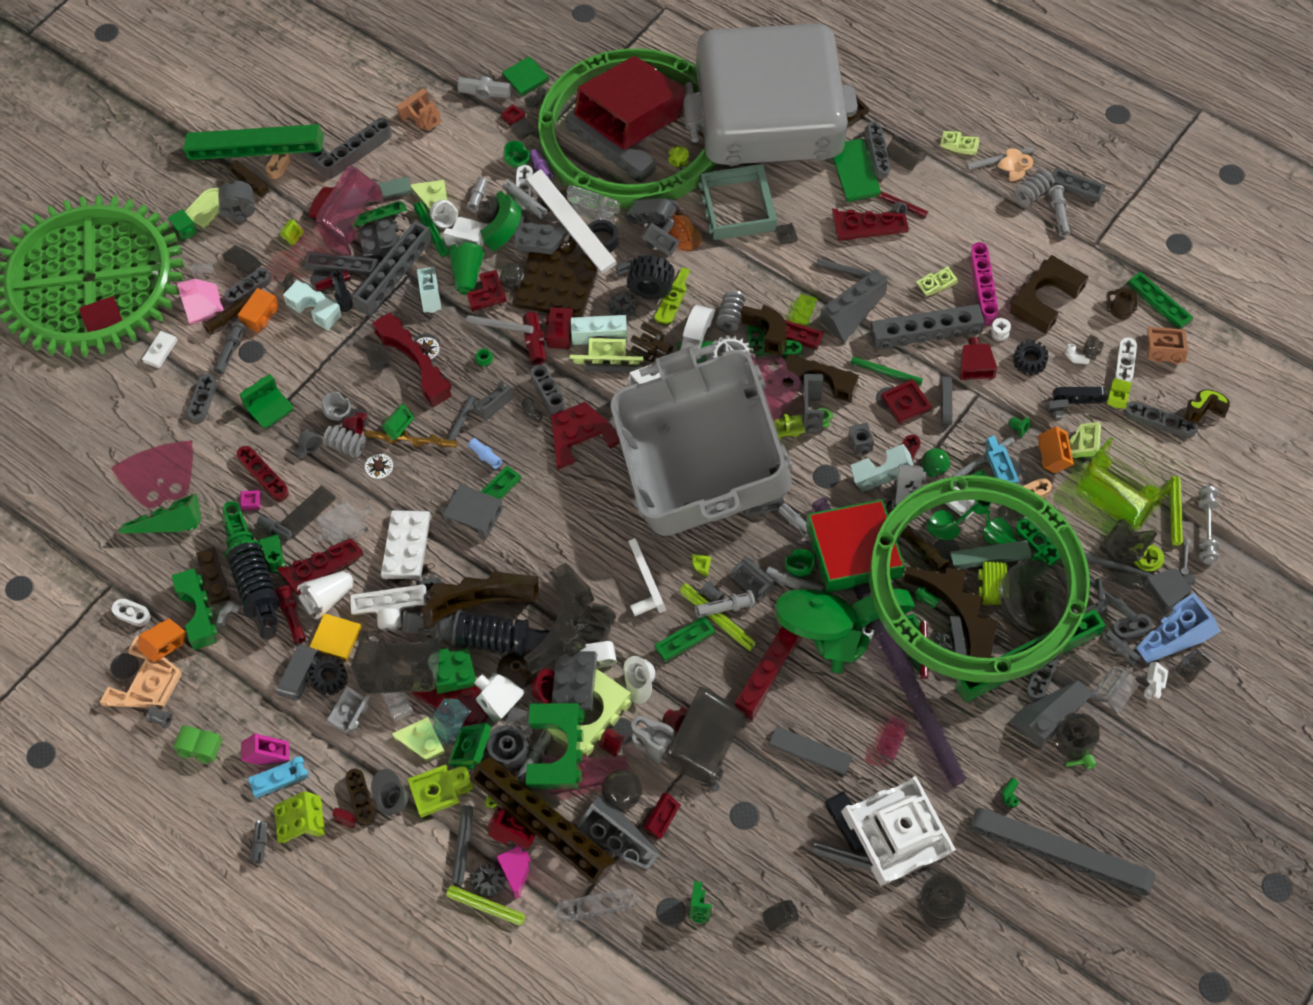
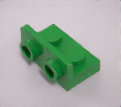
M694 881L689 919H693L696 923L710 922L712 905L704 903L706 890H702V882Z

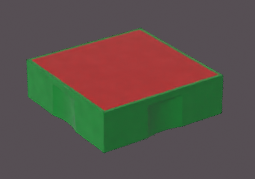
M883 499L807 515L806 528L813 550L818 557L819 570L826 593L869 583L872 552L878 533L888 517ZM897 540L893 546L890 558L891 580L902 578L905 569ZM880 542L882 545H889L887 542Z

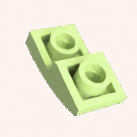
M943 131L940 146L954 152L976 155L980 141L979 137L961 136V132Z
M947 266L934 275L932 272L916 281V283L926 296H930L958 283V279Z

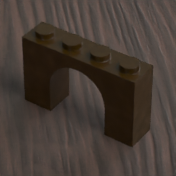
M1051 255L1048 260H1043L1038 272H1033L1029 279L1030 281L1027 284H1023L1019 291L1020 293L1012 297L1009 303L1011 305L1009 313L1047 334L1056 324L1059 312L1041 302L1035 292L1040 288L1050 286L1059 288L1077 298L1086 287L1089 276Z

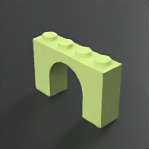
M596 669L594 698L602 704L604 710L596 722L589 725H581V730L584 732V740L580 742L583 758L593 752L594 745L598 740L601 741L603 732L610 726H614L618 722L619 715L623 710L627 711L632 704L631 692L598 669ZM543 729L545 734L548 732L553 736L552 740L566 750L568 749V737L563 731Z

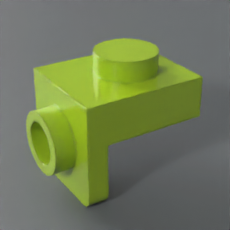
M1114 378L1107 405L1126 409L1132 382Z

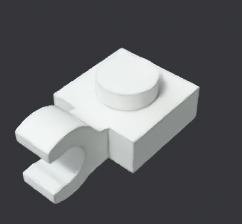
M1157 662L1150 663L1147 673V681L1150 685L1145 689L1144 697L1148 700H1151L1152 694L1155 698L1159 699L1161 697V689L1166 687L1168 670Z

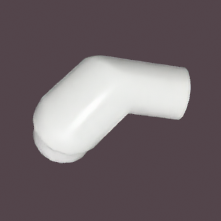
M1073 344L1066 346L1065 355L1071 362L1089 365L1090 355L1078 354L1075 351L1076 346Z

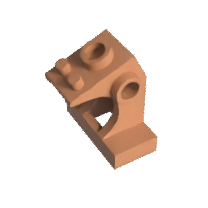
M424 88L396 106L398 117L402 121L410 117L420 129L429 131L441 123L440 112L435 107L433 101L429 102L428 92Z

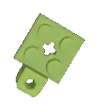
M445 764L407 779L421 818L459 804L457 796L465 794L474 788L472 781L469 780L470 774L467 767L462 766L448 771ZM431 787L439 789L436 795L428 794L431 791Z

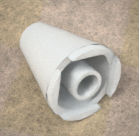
M341 571L299 584L297 591L300 590L301 595L298 597L309 615L314 614L316 615L314 618L319 619L353 587L352 583L354 581L349 573Z

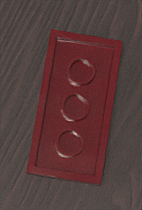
M426 669L410 689L412 695L463 727L483 724L489 717L476 701V698L482 692L480 688L473 686L437 694L436 687H432L430 675H433L432 670Z

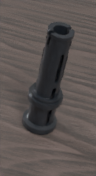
M337 269L338 274H336V271L333 270L331 276L336 290L334 294L335 300L340 305V311H350L353 307V301L350 299V291L346 289L343 272Z

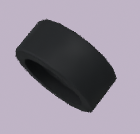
M596 220L587 225L593 233L605 231L612 235L609 241L602 243L609 253L617 247L618 230L612 222Z

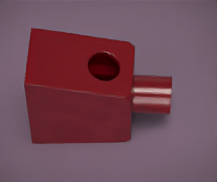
M978 337L970 338L968 340L969 345H964L962 348L960 380L995 378L997 364L990 345L980 344Z

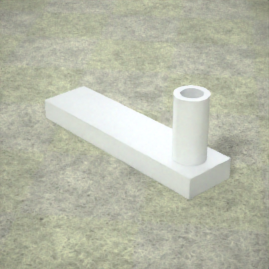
M636 538L628 541L652 595L631 605L634 616L656 607L659 614L667 611Z

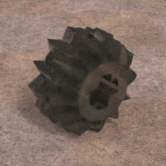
M792 900L779 902L762 913L765 926L772 932L788 927L799 919L798 909Z

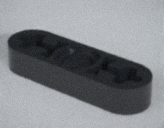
M1058 387L1052 391L1053 401L1068 399V404H1099L1108 399L1107 389L1104 387Z

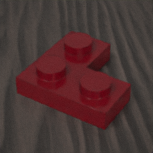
M497 270L479 274L483 289L466 293L472 311L507 302Z

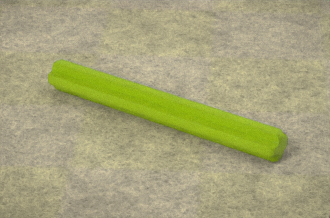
M687 583L681 586L680 593L695 606L709 603ZM723 613L707 615L748 651L755 648L756 641Z

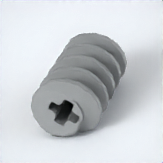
M1038 169L1015 188V195L1022 205L1028 206L1030 202L1035 201V198L1040 197V195L1052 187L1055 181L1049 172Z
M729 291L723 295L716 324L721 330L733 333L738 330L741 309L744 306L746 297L740 292Z
M335 425L333 429L332 426L326 429L323 436L324 446H330V448L337 449L339 452L343 451L344 454H349L352 457H359L365 447V436L359 439L358 433L353 435L351 430L346 433V428H342L339 431V425Z

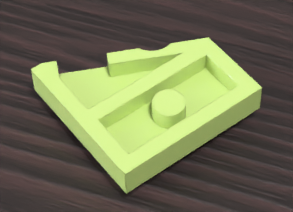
M444 180L411 184L412 192L418 195L419 200L426 205L429 212L435 202L442 199L447 200Z
M1100 422L1080 424L1075 435L1069 440L1072 458L1099 455Z
M428 717L392 733L396 741L403 743L407 749L418 754L425 762L445 754Z

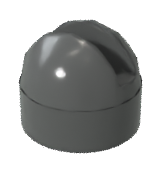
M896 202L892 206V212L906 214L907 205L903 202Z

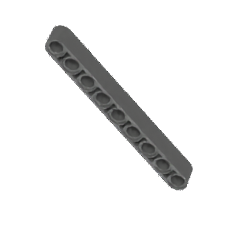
M977 808L969 827L976 834L1144 896L1150 894L1155 878L1153 871L984 808Z

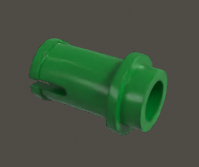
M919 587L914 595L917 601L924 602L932 607V609H935L941 598L928 592L925 587Z

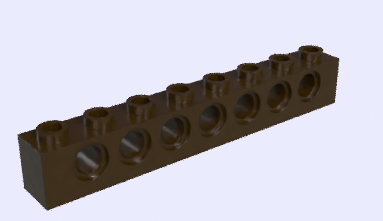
M489 757L476 766L469 780L595 885L607 876L615 863L611 856L495 759Z

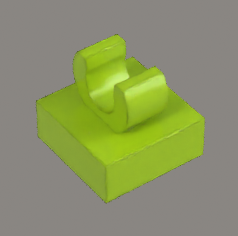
M289 219L279 234L290 245H295L304 231L294 219Z

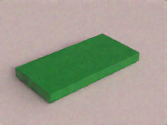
M864 138L845 141L843 151L838 156L832 158L846 202L877 197L881 194L876 175L872 170Z

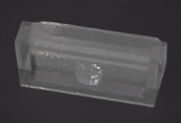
M1113 666L1094 691L1092 697L1095 701L1108 703L1114 713H1119L1139 684L1128 668Z

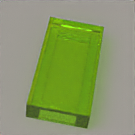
M800 293L790 321L808 327L818 298Z

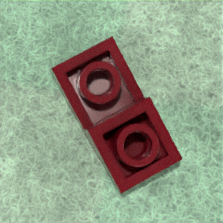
M323 187L319 191L311 205L309 217L322 219L327 216L333 209L331 202L340 194L338 187Z

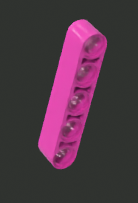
M977 242L973 244L971 249L970 265L977 304L980 306L984 325L990 326L997 318L998 304L988 247L982 242Z

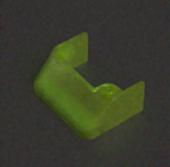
M1110 437L1092 458L1078 482L1077 492L1080 496L1128 528L1138 530L1143 527L1169 495L1175 479L1171 477L1162 489L1154 485H1146L1140 492L1108 472L1112 464V460L1108 456L1113 442V438Z

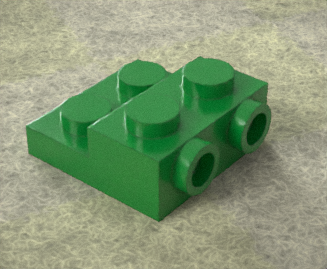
M448 648L428 652L429 658H426L427 669L432 670L433 675H430L432 687H436L437 694L476 686L474 684L476 677L468 648L449 652Z
M487 723L460 727L448 764L454 768L464 766L467 767V770H471L475 764H479L483 758V752L489 740L492 727Z

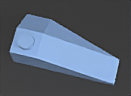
M1193 593L1178 602L1173 607V612L1168 617H1164L1161 620V625L1155 631H1151L1136 649L1146 663L1200 644L1221 631L1213 615L1196 594Z

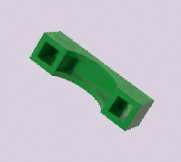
M193 568L171 575L179 600L189 601L196 605L194 617L185 625L193 650L217 643L215 635H218L215 623L211 624L210 621L213 618L211 608L206 607L205 602L209 601L206 591L201 589V586L204 585L201 574L197 575Z

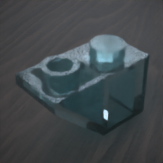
M443 699L433 715L434 731L447 744H450L471 711L458 699Z

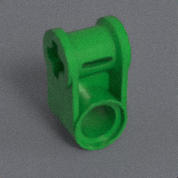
M279 535L259 539L269 571L279 573L277 568L282 566L285 568Z

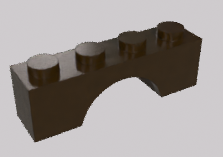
M788 354L781 371V382L799 387L803 383L804 374H823V382L831 387L833 398L852 402L858 386L859 375L851 371L837 369L834 366L820 364L817 361H810L797 355Z

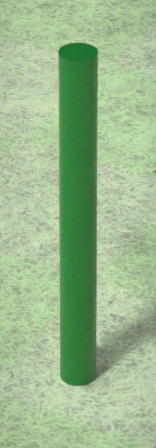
M856 357L851 359V364L905 381L913 379L917 385H922L923 378Z

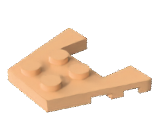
M136 636L128 652L131 655L145 659L127 693L108 687L100 703L102 706L151 708V706L155 705L158 708H164L182 673L164 657L156 662H152L137 649L139 636Z

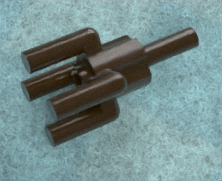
M645 322L642 323L640 329L650 333L655 338L643 333L640 338L633 335L630 340L632 343L647 350L648 353L636 346H632L630 352L643 357L649 362H653L655 357L660 358L674 353L672 352L673 345L663 341L665 334Z

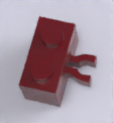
M550 308V315H546L548 330L544 331V341H547L548 348L570 349L572 308Z

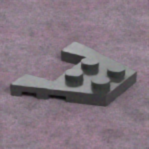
M521 210V219L514 232V239L517 251L553 254L560 246L563 238L569 235V232L561 223L559 227L524 223L526 211Z

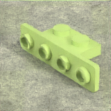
M589 338L588 355H569V359L574 364H584V361H592V364H603V361H610L611 365H621V362H629V365H640V362H644L643 357L626 356V339Z

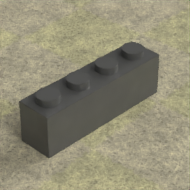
M877 270L872 271L822 307L820 321L845 344L848 337L855 332L861 321H864L868 316L870 310L886 294L888 281Z

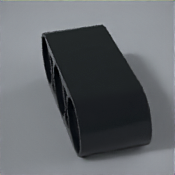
M842 791L825 800V806L851 850L856 852L863 848L855 830H850L841 812L845 806L853 805L846 793Z

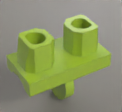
M783 414V418L773 419L779 439L785 436L796 437L805 433L801 414L794 416Z

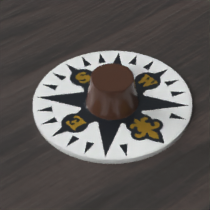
M429 337L417 340L424 355L428 354L430 359L437 356L439 344L436 340Z
M384 454L373 455L365 463L366 473L375 479L384 478L393 470L391 458Z

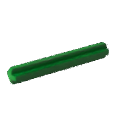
M420 201L415 203L414 210L422 224L430 228L432 242L440 256L443 258L448 256L449 249L423 203Z

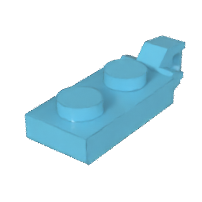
M995 436L988 437L985 440L987 446L985 451L995 478L1018 484L1019 479L1006 448L1002 444L998 445Z

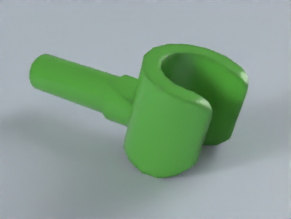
M1090 754L1085 755L1079 760L1065 762L1066 767L1084 764L1087 770L1096 766V761Z

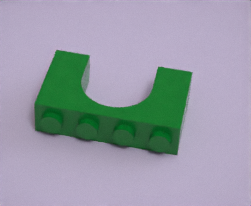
M578 703L530 704L529 725L531 728L558 729L563 731L568 737V749L564 756L554 763L527 764L526 785L529 789H578V783L582 782V770H579V762L583 761V751L580 750V742L584 740V732L581 730V722H584V710H581Z

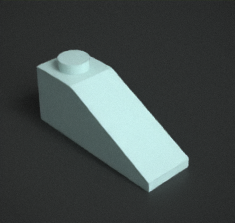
M435 267L417 269L423 312L433 313L441 310Z

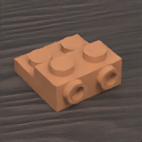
M1147 328L1148 360H1153L1157 363L1169 361L1174 364L1186 362L1188 347L1184 329Z

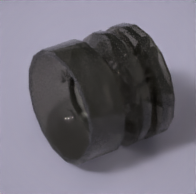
M944 874L932 876L924 883L918 900V912L927 925L944 929L953 926L959 920L966 896L962 884L956 878ZM943 896L946 897V899L944 898L943 900H940V899H939V897H940V898L943 897Z

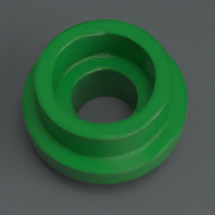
M480 349L475 354V362L479 366H488L493 361V354L488 349Z

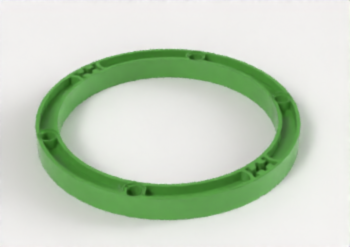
M651 49L613 50L594 55L579 62L555 81L543 100L538 128L543 157L548 162V167L562 184L590 201L612 207L630 208L635 200L660 198L675 200L698 187V182H701V173L713 172L718 164L712 162L707 157L704 147L699 156L690 165L668 178L645 184L607 182L595 178L576 167L565 156L555 136L559 114L566 102L577 92L578 87L634 55L647 64L654 66L657 71L684 86H686V83L691 82L693 91L695 93L699 92L696 66L680 57Z
M968 475L946 478L932 482L908 495L893 509L883 523L875 542L869 569V583L875 609L882 624L894 641L908 655L929 669L948 677L970 682L991 683L1017 679L1051 662L1072 639L1082 621L1089 599L1090 579L1087 559L1083 547L1068 521L1056 508L1038 494L1013 482L988 476ZM959 500H982L1004 505L1029 518L1050 538L1062 559L1066 571L1067 602L1059 624L1044 640L1035 646L1014 655L998 658L965 656L947 650L929 640L912 625L901 610L894 595L890 578V558L893 546L901 532L916 517L944 503ZM884 541L889 545H882L880 542ZM1071 609L1077 610L1078 614L1073 613ZM997 667L1004 668L1006 672L999 671Z

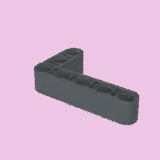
M386 118L375 120L331 152L326 151L322 147L321 152L301 153V155L325 178H334L389 140L392 136L390 122Z

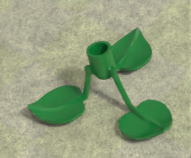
M984 470L973 474L974 476H987ZM975 500L972 507L956 521L950 512L945 510L937 511L930 517L926 525L927 531L932 536L940 540H952L960 532L956 524H959L974 511L977 515H986V524L988 526L983 530V537L989 545L1016 542L1015 534L1005 520L996 517L990 523V510L988 509L992 502Z

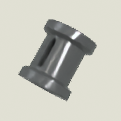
M708 581L699 592L701 596H705L711 602L723 600L726 594L713 586L712 581Z
M153 705L147 713L146 721L148 723L160 724L162 728L167 729L173 720V712L162 711Z

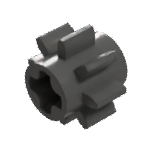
M938 632L930 636L932 642L947 650H952L953 643L948 635H940Z

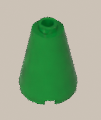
M456 243L449 247L455 289L461 295H467L466 293L474 291L485 255V250H481L480 245L462 243V246H457Z

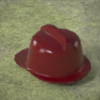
M549 668L542 669L538 676L532 679L531 684L533 697L543 704L552 703L555 672Z

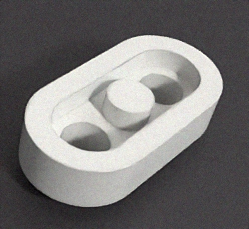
M119 599L112 605V612L115 617L132 625L141 627L150 620L148 609L130 600Z

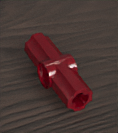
M527 312L522 316L523 325L533 326L534 330L533 333L524 332L526 348L529 350L531 364L543 365L546 362V353L538 313Z

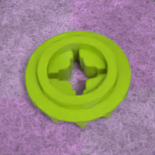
M1141 544L1134 550L1132 559L1134 560V566H1138L1140 570L1147 571L1148 573L1151 571L1157 572L1164 563V554L1160 548L1153 544ZM1147 553L1149 558L1152 559L1149 564L1146 559H1143Z

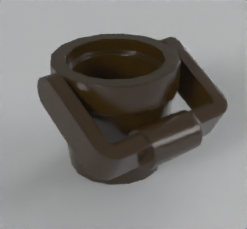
M1127 288L1109 291L1106 294L1107 312H1111L1118 319H1128L1131 317L1133 312L1137 311L1136 291L1127 290ZM1110 295H1115L1114 300L1111 302Z

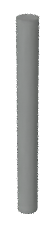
M1029 147L1019 151L1022 154L1029 155L1034 153V148ZM1005 153L967 163L966 166L968 170L999 163L1007 156Z
M470 315L466 318L468 323L526 333H533L534 330L533 326Z
M1010 436L998 445L1002 444L1003 447L1007 448L1015 440ZM986 453L953 474L952 477L965 476L988 461Z

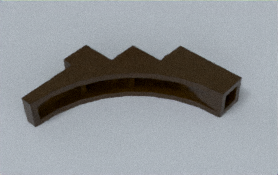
M906 566L903 582L922 588L925 587L928 592L941 598V601L949 607L955 616H960L962 628L967 639L968 656L991 658L997 621L989 617H978L982 596L972 592H962L966 571H961L959 568H946V573L941 574L934 570L926 571L919 567Z
M494 571L487 579L465 577L458 585L435 583L428 591V603L421 610L423 627L431 628L445 616L475 605L507 601L534 602L539 595V576Z

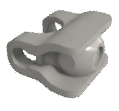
M638 716L632 721L633 745L643 751L651 761L660 764L662 762V755L666 754L670 746L674 744V730L667 724L654 722L644 716ZM638 723H644L647 728L637 729L636 725ZM637 738L641 739L643 742H638Z

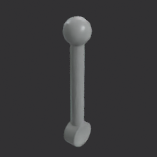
M1188 538L1183 541L1185 549L1183 568L1180 571L1182 576L1189 572L1187 560L1191 540Z

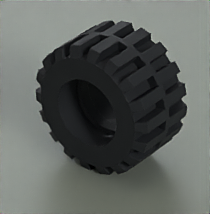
M655 255L638 256V258H634L630 263L627 287L635 295L651 300L665 298L671 292L675 269H673L672 264H669V261L664 260L662 257H656Z

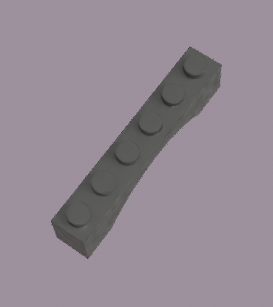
M575 109L566 115V127L570 132L577 134L582 141L589 143L594 150L601 152L606 159L613 161L621 170L629 173L633 179H637L642 183L656 171L655 159L643 150L628 148L623 150L575 116Z

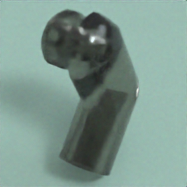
M538 88L535 97L527 96L524 100L527 107L533 108L541 104L544 99L545 89Z
M288 272L284 278L283 286L285 289L283 293L294 284L295 274L293 272Z

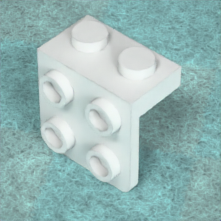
M458 217L453 228H446L444 231L445 244L447 247H450L456 243L457 246H462V243H474L480 245L482 249L484 241L480 231L489 224Z

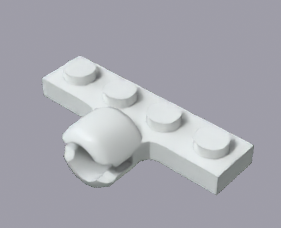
M425 585L350 595L351 614L377 613L378 628L386 631L396 630L401 627V612L403 609L425 606L427 604Z

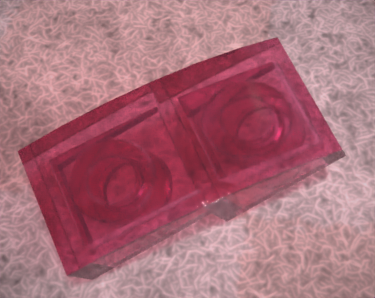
M889 717L875 753L895 760L909 723Z

